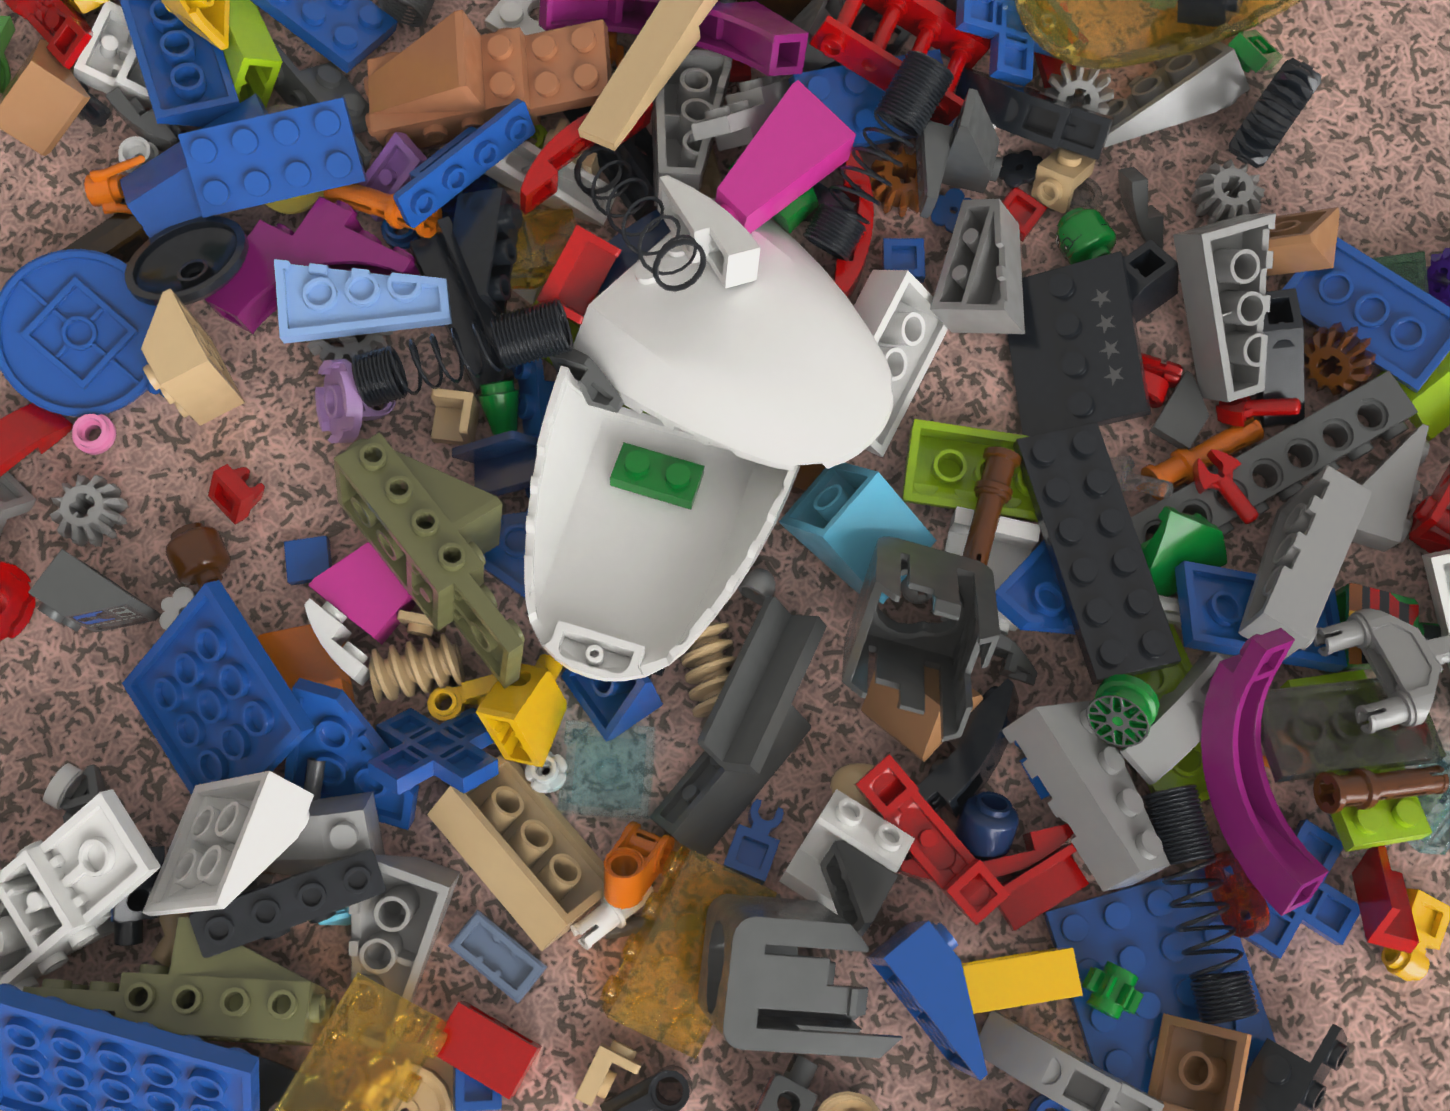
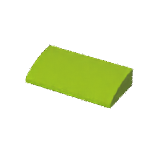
M914 419L910 428L902 500L908 503L954 510L957 506L975 510L978 498L975 496L974 486L976 481L981 480L986 462L983 459L985 448L996 446L1014 451L1013 445L1016 439L1029 436ZM1019 466L1014 470L1010 488L1013 490L1012 498L1007 504L1003 505L1000 516L1038 522Z

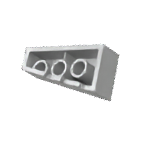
M691 50L653 100L651 120L654 197L658 198L659 177L665 175L673 177L700 192L715 137L695 141L691 124L706 120L704 111L724 105L730 80L732 58L709 50Z
M1276 213L1243 214L1173 234L1197 384L1202 398L1231 402L1265 391L1268 335L1263 334L1264 316L1266 312H1270L1271 295H1266L1267 269H1272L1273 251H1268L1269 233L1270 229H1275Z
M1327 465L1277 509L1238 634L1249 639L1255 634L1262 635L1282 628L1295 639L1284 660L1298 649L1305 650L1311 645L1317 635V623L1373 493L1372 491Z
M1091 701L1034 707L1002 729V732L1010 744L1015 741L1018 743L1027 758L1022 764L1032 779L1038 776L1049 792L1052 800L1047 802L1055 817H1060L1073 830L1074 834L1070 840L1102 891L1134 885L1170 866L1163 850L1162 842L1153 828L1144 808L1143 800L1137 792L1126 768L1122 754L1116 745L1107 743L1098 737L1089 726L1087 710Z

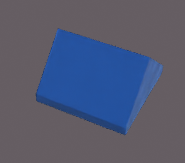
M567 668L561 675L605 741L613 740L663 705L648 676L628 681H601L587 678Z

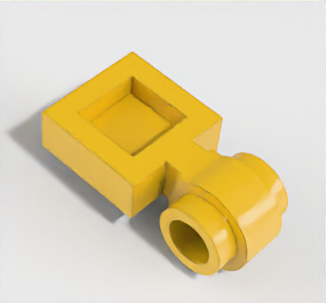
M494 674L462 682V686L458 687L446 686V688L442 689L438 687L428 697V710L435 719L444 722L460 715L467 704H478L479 707L497 682V678ZM451 698L452 704L450 708L442 711L440 709L442 701Z
M1406 888L1419 944L1412 953L1384 947L1381 960L1390 973L1405 981H1417L1422 979L1429 970L1430 963L1429 959L1425 956V948L1440 949L1450 920V906L1419 889Z

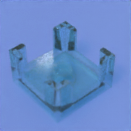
M566 720L564 744L567 746V770L565 771L566 780L563 788L559 789L557 810L561 814L649 820L657 734L655 727L633 726L632 730L627 729L613 740L605 741L597 728L591 727L588 722Z

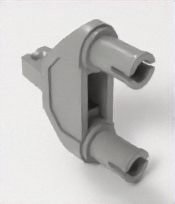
M1375 609L1358 610L1353 612L1345 622L1317 628V635L1313 641L1315 647L1326 644L1325 647L1318 649L1322 656H1328L1334 652L1355 646L1360 648L1388 696L1387 699L1367 705H1360L1356 708L1355 716L1358 724L1369 720V724L1360 727L1365 734H1371L1377 730L1397 724L1414 727L1421 725L1425 721L1434 700L1439 674L1444 670L1441 665L1450 662V635L1426 640L1418 628L1388 613Z

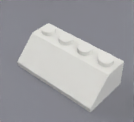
M872 270L853 306L885 355L892 374L893 407L889 420L881 434L865 449L880 457L884 456L948 330L930 310L933 296L908 270Z

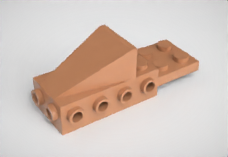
M463 10L454 11L402 52H388L381 57L367 59L368 76L364 78V88L369 98V113H366L365 121L369 134L375 137L383 147H385L395 132L405 133L418 148L449 143L468 127L473 126L478 129L516 99L525 102L534 126L541 124L540 116L592 106L612 77L608 27L604 20L601 19L525 35L520 27L501 28L494 33L480 35Z

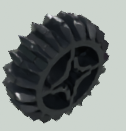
M1294 58L1284 62L1229 143V152L1235 155L1237 160L1244 164L1248 163L1256 169L1264 166L1321 84V74L1313 70L1314 67Z

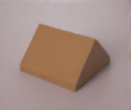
M40 39L0 96V129L37 153L46 156L52 152L91 97L71 71L62 66L46 48L49 43L46 40Z
M1334 207L1276 216L1275 229H1270L1268 249V251H1273L1272 269H1267V276L1334 268L1340 217L1339 208Z
M924 666V715L898 709L899 690L875 683L874 671L861 708L862 713L925 762L943 743L941 742L939 670ZM973 688V708L971 712L983 700L982 695Z
M1163 1013L1148 1094L1164 1103L1162 1111H1238L1252 1035Z

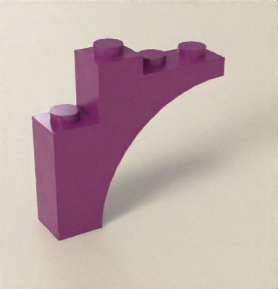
M319 196L295 232L283 224L277 223L274 227L259 219L247 237L249 243L248 253L237 275L222 289L204 300L220 317L254 334L256 329L277 310L274 259L287 260L290 264L309 266V263L327 265L330 269L352 271V268L367 269L370 273L390 275L392 272L419 276L421 274L414 264L416 262L415 258L410 253L396 246L391 250L383 246L376 236L365 231L356 218L358 213L351 206L340 200H337L334 204Z

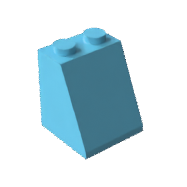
M842 463L828 469L825 468L779 521L787 531L859 594L877 540L880 537H895L932 547L937 541L878 471L848 463ZM907 575L901 576V582ZM882 592L878 603L884 604L889 597Z

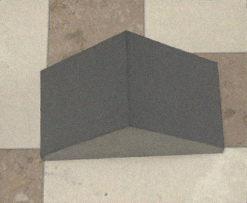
M844 840L835 841L821 861L820 866L838 916L849 922L862 937L873 923L898 875Z

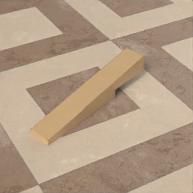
M660 0L579 127V136L616 151L699 41V25L718 0Z

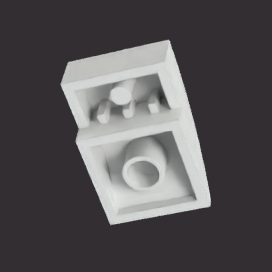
M111 1L105 2L92 28L93 37L79 55L74 66L73 75L78 81H82L84 84L106 94L119 87L128 100L136 97L142 106L152 109L122 7Z

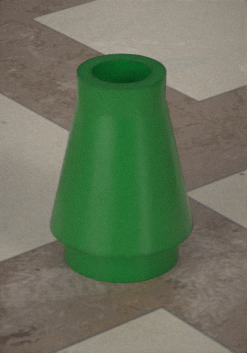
M513 380L481 384V395L478 396L493 436L507 431L518 432L519 389L514 388Z

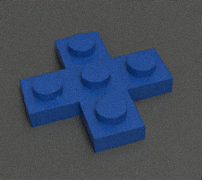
M957 0L955 29L991 39L989 77L1025 86L1033 80L1034 52L1061 59L1069 53V15L1036 6V0Z
M471 707L457 717L440 724L409 708L376 725V732L391 750L368 761L369 777L397 795L412 789L415 785L432 776L438 777L464 794L499 774L498 759L482 750L494 743L476 714V708Z
M1300 820L1294 830L1295 835L1306 849L1330 872L1343 849L1342 842L1309 820ZM1231 850L1219 871L1257 895L1237 931L1239 936L1273 958L1281 959L1301 923L1334 945H1343L1360 914L1358 903L1325 883V877L1308 903L1281 916L1252 884Z

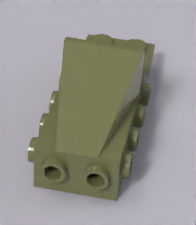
M380 432L368 439H359L353 442L345 452L333 458L338 503L437 631L453 622L504 689L520 678L525 637L513 619L509 618L506 620L498 611L496 598L491 590L484 585V565L486 560L483 555L499 545L503 503L495 495L393 450Z
M178 917L170 970L168 966L141 964L139 973L122 972L120 985L113 982L90 981L88 986L73 984V981L43 979L42 987H23L24 992L42 997H58L67 1004L89 1010L101 1009L117 1018L135 1023L148 1022L158 1029L182 1036L194 1035L204 1041L324 1047L326 1028L332 1027L336 1012V1001L334 998H330L331 990L322 987L245 945L209 958H204L188 917Z

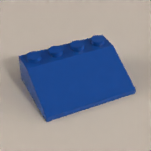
M929 920L906 923L866 958L951 1066L981 1081L988 1073L962 963L953 951L959 945L940 922L937 925L931 924Z

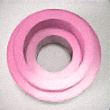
M85 414L75 421L72 428V439L76 447L82 452L97 455L107 451L113 445L116 439V428L114 423L103 414ZM97 428L101 429L100 436L96 440L90 441V432Z

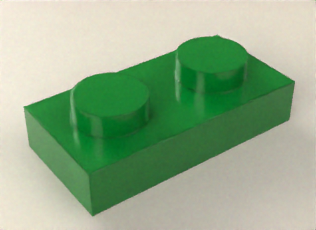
M1256 29L1239 32L1228 44L1229 47L1235 49L1241 67L1247 73L1251 70L1259 73L1272 69L1283 58Z
M623 442L610 476V486L691 510L704 475L705 466Z

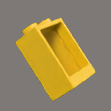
M1050 948L962 963L973 1014L1083 996L1073 948Z

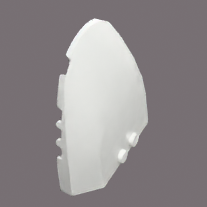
M771 219L750 234L761 247L757 280L725 288L708 260H706L704 272L695 284L677 292L666 291L656 283L653 273L643 267L639 259L588 305L574 341L573 349L586 354L595 362L618 392L624 405L639 414L644 411L660 419L663 425L674 431L677 427L693 434L704 445L708 446L712 442L731 449L737 457L777 469L794 471L795 466L821 463L828 469L845 463L859 455L881 434L889 420L893 407L892 374L887 359L847 296L825 269L794 238ZM670 231L648 252L660 250L666 242L674 237L672 232ZM677 246L666 253L660 262L659 271H674L689 261L681 246ZM657 255L643 256V258L653 268ZM700 262L690 264L684 270L673 275H659V278L666 285L675 286L683 284L694 276Z
M560 366L544 415L537 443L534 472L530 480L524 555L525 604L529 622L541 646L557 662L574 673L601 681H628L645 678L671 665L683 655L715 619L737 590L773 530L789 496L800 465L795 466L794 471L769 467L737 457L731 449L710 442L708 446L699 442L695 435L677 427L674 431L663 425L660 419L646 413L639 414L625 407H621L619 412L615 413L590 406L580 390L579 381L574 378L568 367ZM623 442L705 466L704 475L692 509L690 510L610 486V476Z

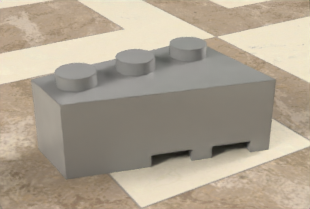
M1000 199L962 201L930 310L952 333L1025 334L1019 223Z

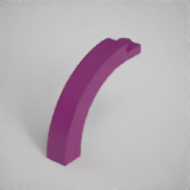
M1279 628L1262 635H1253L1244 643L1240 654L1219 661L1205 699L1201 729V750L1207 791L1222 834L1249 880L1264 899L1283 916L1308 903L1329 871L1306 849L1285 820L1270 788L1264 767L1261 747V719L1264 702L1276 672L1295 641L1285 630Z

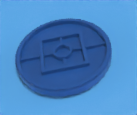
M59 250L39 256L28 262L6 282L0 292V370L12 387L24 398L50 412L71 417H81L85 414H110L131 404L147 391L149 381L144 379L142 370L148 362L141 347L157 306L144 304L131 294L125 282L126 263L108 254L92 250Z

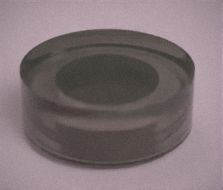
M1087 178L1074 190L1070 208L1066 213L1080 207L1098 210L1102 202L1100 186L1094 180Z

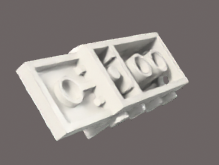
M113 789L99 792L44 842L39 840L27 845L16 854L14 860L0 870V984H11L23 991L24 986L38 987L39 983L36 979L63 966L69 960L67 955L114 932V922L108 920L112 916L110 910L161 868V865Z

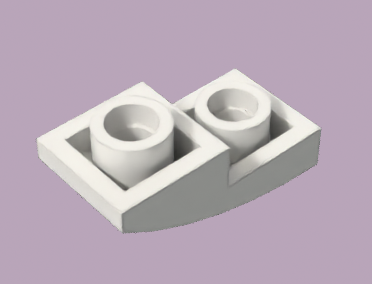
M309 598L304 607L312 629L321 645L345 673L363 686L370 678L369 669L363 665L369 657L349 641L341 647L352 634L342 624L347 617L328 601L320 607Z

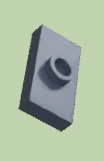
M476 910L448 945L517 1004L522 1001L548 967L480 910Z

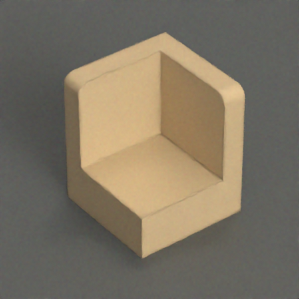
M432 389L431 398L436 406L431 433L432 442L452 445H464L474 442L480 406L474 392Z

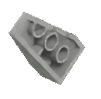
M1195 29L1163 51L1153 60L1154 64L1159 67L1146 78L1136 76L1129 83L1132 89L1131 94L1126 99L1119 98L1108 103L1110 110L1107 116L1113 117L1114 121L1104 148L1200 118L1233 105L1238 97L1250 90L1235 49Z
M373 791L312 801L309 807V820L305 828L300 832L298 838L264 871L292 876L369 848L373 849L375 855H385Z
M375 855L386 886L385 893L349 906V914H351V939L349 940V956H351L349 1040L392 1055L448 910L460 872L420 857Z

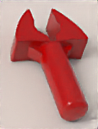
M1250 396L1231 402L1219 401V405H1216L1217 420L1224 424L1244 427L1246 419L1250 416L1298 415L1301 411V402L1298 398L1252 400Z
M1211 449L1206 456L1218 469V474H1212L1208 471L1202 460L1198 458L1193 464V477L1198 493L1201 494L1207 488L1218 490L1244 524L1254 522L1259 517L1258 511L1233 481V471L1241 465V462L1227 453Z

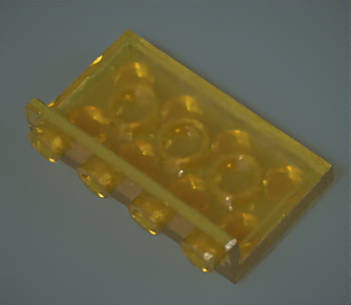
M682 845L678 852L673 851L667 858L662 870V876L665 879L658 893L652 892L647 898L641 914L645 918L644 923L637 934L632 933L626 940L621 952V958L624 961L617 975L611 974L605 982L600 1000L604 1001L602 1009L607 1018L696 1059L713 1025L698 1004V989L709 905L715 898L723 894L775 897L777 892L694 851L686 845Z
M357 972L274 1111H397L402 1101L408 1104L418 1091L423 1077L418 1074L427 1058L435 1059L442 1049L448 1036L443 1031L447 1023L435 1014H431Z

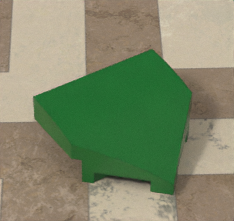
M1164 506L1158 515L1162 522L1159 523L1160 527L1154 536L1140 544L1157 593L1160 596L1169 597L1177 592L1175 567L1183 561L1222 567L1228 563L1223 533L1216 525L1211 524L1201 514L1187 515L1179 513L1175 508Z

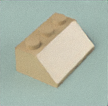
M171 288L162 292L141 347L149 363L143 367V371L154 389H160L169 404H175L183 418L190 415L201 426L245 402L210 335Z

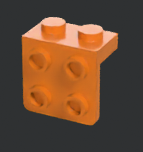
M311 624L263 633L257 637L291 691L298 679L302 678L342 689L351 701L355 703L351 677L329 656L314 633Z

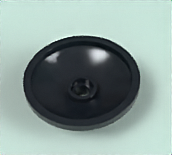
M219 216L198 217L172 225L151 237L134 253L125 270L126 285L138 301L152 306H157L162 292L170 288L184 305L203 300L222 289L237 275L248 253L249 243L247 236L238 223L229 218Z

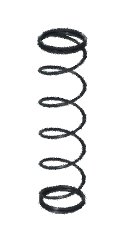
M595 145L585 150L577 159L574 167L575 181L582 191L592 198L597 210L607 216L611 227L619 234H622L627 247L638 254L643 267L653 273L656 283L664 290L673 292L685 290L695 284L702 276L706 267V254L701 245L690 235H680L681 226L678 219L672 215H664L662 201L657 197L648 196L649 189L646 182L640 178H633L631 165L623 160L618 150L614 151L601 145ZM599 150L613 152L618 160L611 161L599 169L593 179L591 188L584 186L581 181L580 170L582 162L586 157ZM619 164L617 175L612 182L603 188L595 189L596 181L601 172L608 166ZM624 166H626L630 173L629 179L617 185L624 172ZM631 182H638L643 185L645 190L644 197L633 203L625 214L610 213L611 200L626 191ZM623 184H626V186H625L621 191H619L618 193L615 194V192H616ZM614 188L609 196H597V194L606 193ZM596 199L608 200L606 211L600 207ZM646 200H654L659 204L661 209L660 216L647 224L642 232H626L627 217L642 208ZM641 202V204L637 208L631 211L637 204ZM612 218H623L621 229L614 224ZM662 219H670L675 222L677 227L675 237L666 242L658 251H642L641 245L646 233L651 232L658 226ZM627 236H640L637 249L630 244ZM681 245L694 247L692 257L684 266L674 271H659L660 262L668 251ZM698 249L700 265L690 280L675 286L666 285L660 280L659 275H673L688 267L697 255ZM642 255H657L653 268L645 262Z

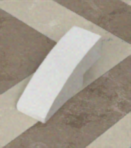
M526 140L484 174L520 193L524 178L537 155L541 152V149ZM570 162L558 171L557 192L541 204L603 226L607 216L597 210L592 198L585 194L574 179V167L576 164ZM581 167V181L584 186L591 188L595 175L588 173ZM598 178L595 189L603 188L608 184ZM614 188L606 193L597 194V196H609ZM613 198V199L611 200L610 209H611V207H612V204H613L615 198ZM596 199L600 207L606 211L608 200Z
M668 175L659 177L658 199L664 205V215H672L678 219L681 226L680 235H690L701 245L706 254V260H708L723 286L728 288L757 280L761 247L747 229L723 207L693 187ZM664 219L675 237L677 232L675 222L670 219ZM681 245L682 250L690 260L694 247ZM698 249L697 255L695 256L691 264L700 262V253Z

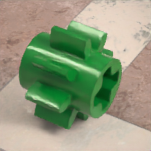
M1109 961L1106 962L1103 970L1091 967L1081 986L1091 992L1086 1003L1115 1020H1119L1123 1011L1135 1014L1144 994L1135 990V985L1139 978L1128 970Z

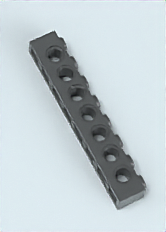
M1387 371L1236 457L1241 462V465L1233 471V481L1260 516L1270 509L1266 502L1279 496L1282 502L1288 500L1304 487L1301 482L1311 476L1315 477L1327 465L1338 470L1340 468L1336 463L1337 461L1346 456L1349 457L1351 462L1359 459L1374 449L1371 442L1382 436L1385 442H1388L1409 429L1405 422L1418 413V411L1391 372ZM1357 414L1367 419L1370 428L1360 423ZM1323 434L1329 435L1334 440L1335 448L1326 444ZM1288 453L1295 455L1300 460L1301 468L1290 463ZM1215 469L1210 473L1218 474V469ZM1252 473L1261 475L1267 483V488L1258 486L1253 480ZM1192 482L1134 515L1131 519L1139 542L1142 544L1146 542V533L1155 534L1160 527L1159 523L1162 521L1158 518V515L1164 506L1173 507L1179 513L1201 514L1211 524L1216 525L1222 531L1223 536L1235 529L1231 522L1240 517L1232 508H1226L1219 503L1217 493L1220 492L1218 490L1207 488L1199 494L1195 482Z

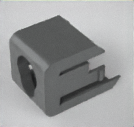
M880 537L877 540L845 636L842 682L858 696L866 698L869 651L875 652V683L899 690L898 709L924 715V666L939 670L941 742L960 738L973 708L971 673L980 652L981 668L988 667L1000 637L992 569L984 563L971 558L895 537ZM908 575V588L931 594L933 614L949 619L940 623L926 621L913 624L898 623L888 618L879 609L878 602L881 593L883 592L893 601L899 602L901 597V576Z
M739 894L720 895L709 905L698 988V1004L703 1013L732 1047L751 1051L881 1058L903 1038L902 1036L858 1033L862 1028L854 1020L859 1016L866 1015V1010L868 1009L866 1008L868 988L834 985L835 962L830 961V958L798 955V947L869 952L868 945L854 927L818 901Z

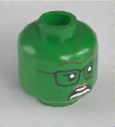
M1082 207L1075 208L1066 213L1058 222L1055 234V243L1070 265L1111 254L1117 240L1116 233L1099 211Z

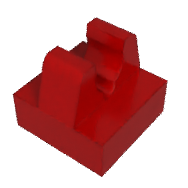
M226 464L213 471L208 497L236 525L247 518L250 510L261 500L265 486L259 483L254 487H249L245 482L249 479L250 470L247 467L232 469Z

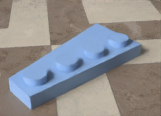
M274 259L279 336L284 344L452 324L449 285L446 278L393 272L390 275L370 273L367 269L352 268V271L330 269L327 265L309 263V266L290 264L287 260Z

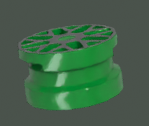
M1115 674L1105 678L1099 685L1095 698L1088 706L1087 720L1095 734L1107 743L1119 747H1132L1142 743L1148 736L1151 724L1158 715L1160 704L1157 694L1143 680L1127 674Z

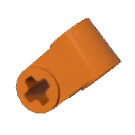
M629 822L623 830L620 839L604 859V897L606 901L613 907L621 909L638 905L657 876L667 867L674 850V837L668 834L660 837L641 829V824L638 822Z

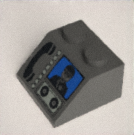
M63 549L60 550L28 592L42 602L37 608L39 611L76 632L82 626L97 633L156 621L160 615L155 609Z

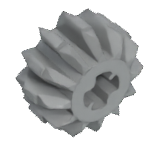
M1083 58L1077 60L1075 70H1072L1071 66L1064 62L1060 68L1062 76L1058 74L1050 75L1048 82L1052 88L1045 90L1044 95L1104 115L1109 113L1110 107L1106 102L1114 99V90L1107 87L1111 83V75L1107 73L1097 76L1100 71V64L1098 62L1092 64L1089 70L1084 69L1085 61ZM1075 89H1084L1083 100H1074Z
M1232 159L1226 161L1223 166L1216 162L1210 165L1207 171L1200 174L1195 182L1196 189L1192 194L1191 202L1199 205L1196 209V217L1207 214L1210 216L1208 224H1212L1243 214H1257L1261 209L1260 201L1264 197L1265 189L1256 186L1260 181V174L1249 176L1246 173L1248 171V163L1237 169Z
M77 475L75 487L68 483H62L63 491L66 492L64 496L51 498L53 504L59 507V509L50 514L52 521L59 524L57 528L58 533L66 539L71 538L72 543L80 547H84L88 541L95 547H102L103 534L111 539H118L117 533L112 527L114 524H127V519L119 513L129 508L127 501L120 498L121 489L114 483L108 484L107 480L99 475H95L91 480L84 475Z

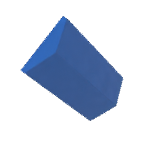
M120 0L157 124L203 127L214 119L240 106L223 50H220L189 29L173 13L166 9L161 0Z
M255 93L241 102L238 108L214 119L200 129L269 113L260 97ZM180 142L120 179L126 205L139 224L142 225L149 238L172 225L202 217Z

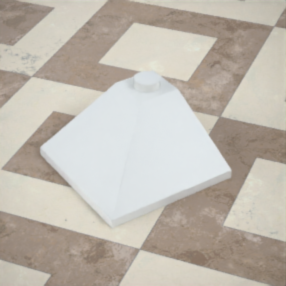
M271 771L195 785L142 913L148 916L225 909L298 838L300 832L308 823L310 816L309 807L314 794Z

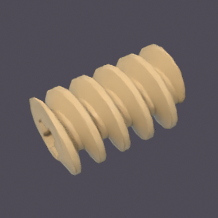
M711 622L687 650L689 653L681 658L682 666L694 668L685 675L686 683L698 685L688 692L689 698L693 701L702 702L692 709L694 717H709L730 673L727 672L726 668L736 661V656H726L722 652L733 645V641L731 639H719L718 635L729 628L728 623Z
M445 633L440 635L439 647L434 648L429 638L425 637L423 638L422 651L418 652L411 641L406 642L404 655L398 653L394 644L389 645L386 659L381 657L377 648L371 649L369 673L377 703L381 702L383 692L390 701L398 699L400 688L407 697L414 696L417 683L424 693H430L433 689L434 679L441 689L450 685L451 675L459 686H462L461 683L465 682L462 657L458 644H451Z

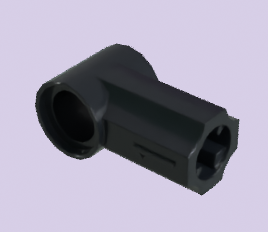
M669 1065L663 1067L654 1075L602 1102L600 1108L602 1111H680L686 1105L692 1093L691 1077L685 1069L679 1066ZM674 1077L682 1084L683 1096L675 1101L663 1098L658 1088L661 1079Z

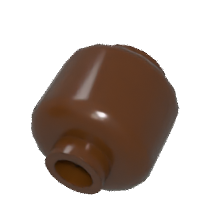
M196 522L184 525L171 534V541L167 544L165 552L180 583L184 585H197L201 589L205 583L217 580L221 582L223 580L222 574L229 568L231 557L220 533L215 528Z

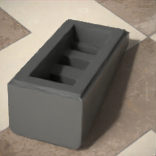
M928 121V125H925L926 128L923 129L924 132L921 133L922 136L916 137L915 141L920 217L927 219L931 216L938 200L955 131L952 126Z

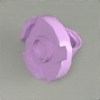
M347 359L324 360L318 371V374L325 375L324 387H316L315 389L316 411L321 430L330 431L332 434L328 439L330 443L354 442L359 435L362 421L380 419L390 413L396 404L395 400L385 403L382 410L379 411L368 407L358 393L352 374V363Z

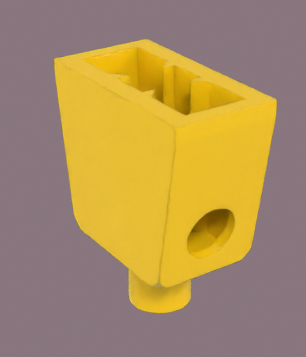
M540 655L534 666L521 663L519 680L505 689L497 680L476 710V714L505 760L541 768L546 761L567 709V701L556 683L563 665L550 655Z

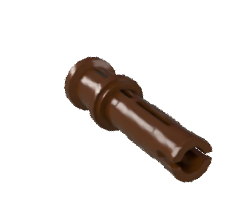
M996 446L985 448L983 453V459L986 462L981 480L976 481L974 486L975 496L978 500L963 552L964 557L980 561L985 565L988 564L1002 507L1011 500L1013 495L1010 485L1014 470L1020 466L1022 460L1021 456L1015 451Z
M1439 765L1373 773L1366 768H1356L1344 775H1337L1334 772L1320 773L1314 780L1313 793L1319 808L1327 814H1334L1342 811L1344 807L1354 806L1361 810L1371 809L1381 800L1443 794L1449 787L1448 774L1432 776V774L1442 773L1445 770Z

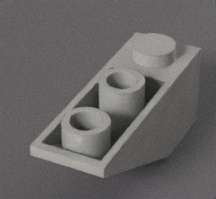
M1422 424L1407 435L1359 483L1373 493L1352 542L1385 552L1405 540L1411 524L1410 519L1406 518L1409 505L1414 502L1420 489V481L1416 480L1418 469L1424 463L1430 448V443L1426 441L1429 426Z

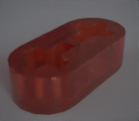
M1231 850L1216 853L1217 860L1211 865L1206 866L1204 871L1206 878H1219L1224 881L1222 886L1211 891L1215 901L1230 904L1229 910L1220 914L1224 925L1236 927L1237 931L1234 936L1239 938H1247L1265 931L1270 923V912L1266 900L1249 880ZM1227 866H1231L1234 873L1229 877H1226L1224 873V868ZM1215 882L1208 883L1209 887L1214 884H1217ZM1217 906L1218 910L1221 909V908H1223V907H1225V906ZM1248 910L1251 919L1244 921L1240 912Z

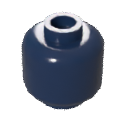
M990 791L979 793L968 798L963 804L955 835L975 859L986 861L1000 858L1006 855L1012 847L1019 825L1018 813L1013 808L1011 802L1003 795Z

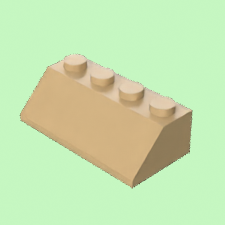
M501 754L496 757L498 759V775L464 794L449 786L427 815L537 947L543 951L570 930L572 924L581 920L601 902L600 900L604 897V863L544 793L536 792L531 788V782L526 780L525 770L519 763L505 760Z

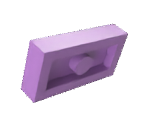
M395 132L365 173L367 181L358 184L387 194L396 193L412 180L409 173L427 160V157L405 133ZM370 215L376 222H383L384 220L381 217Z

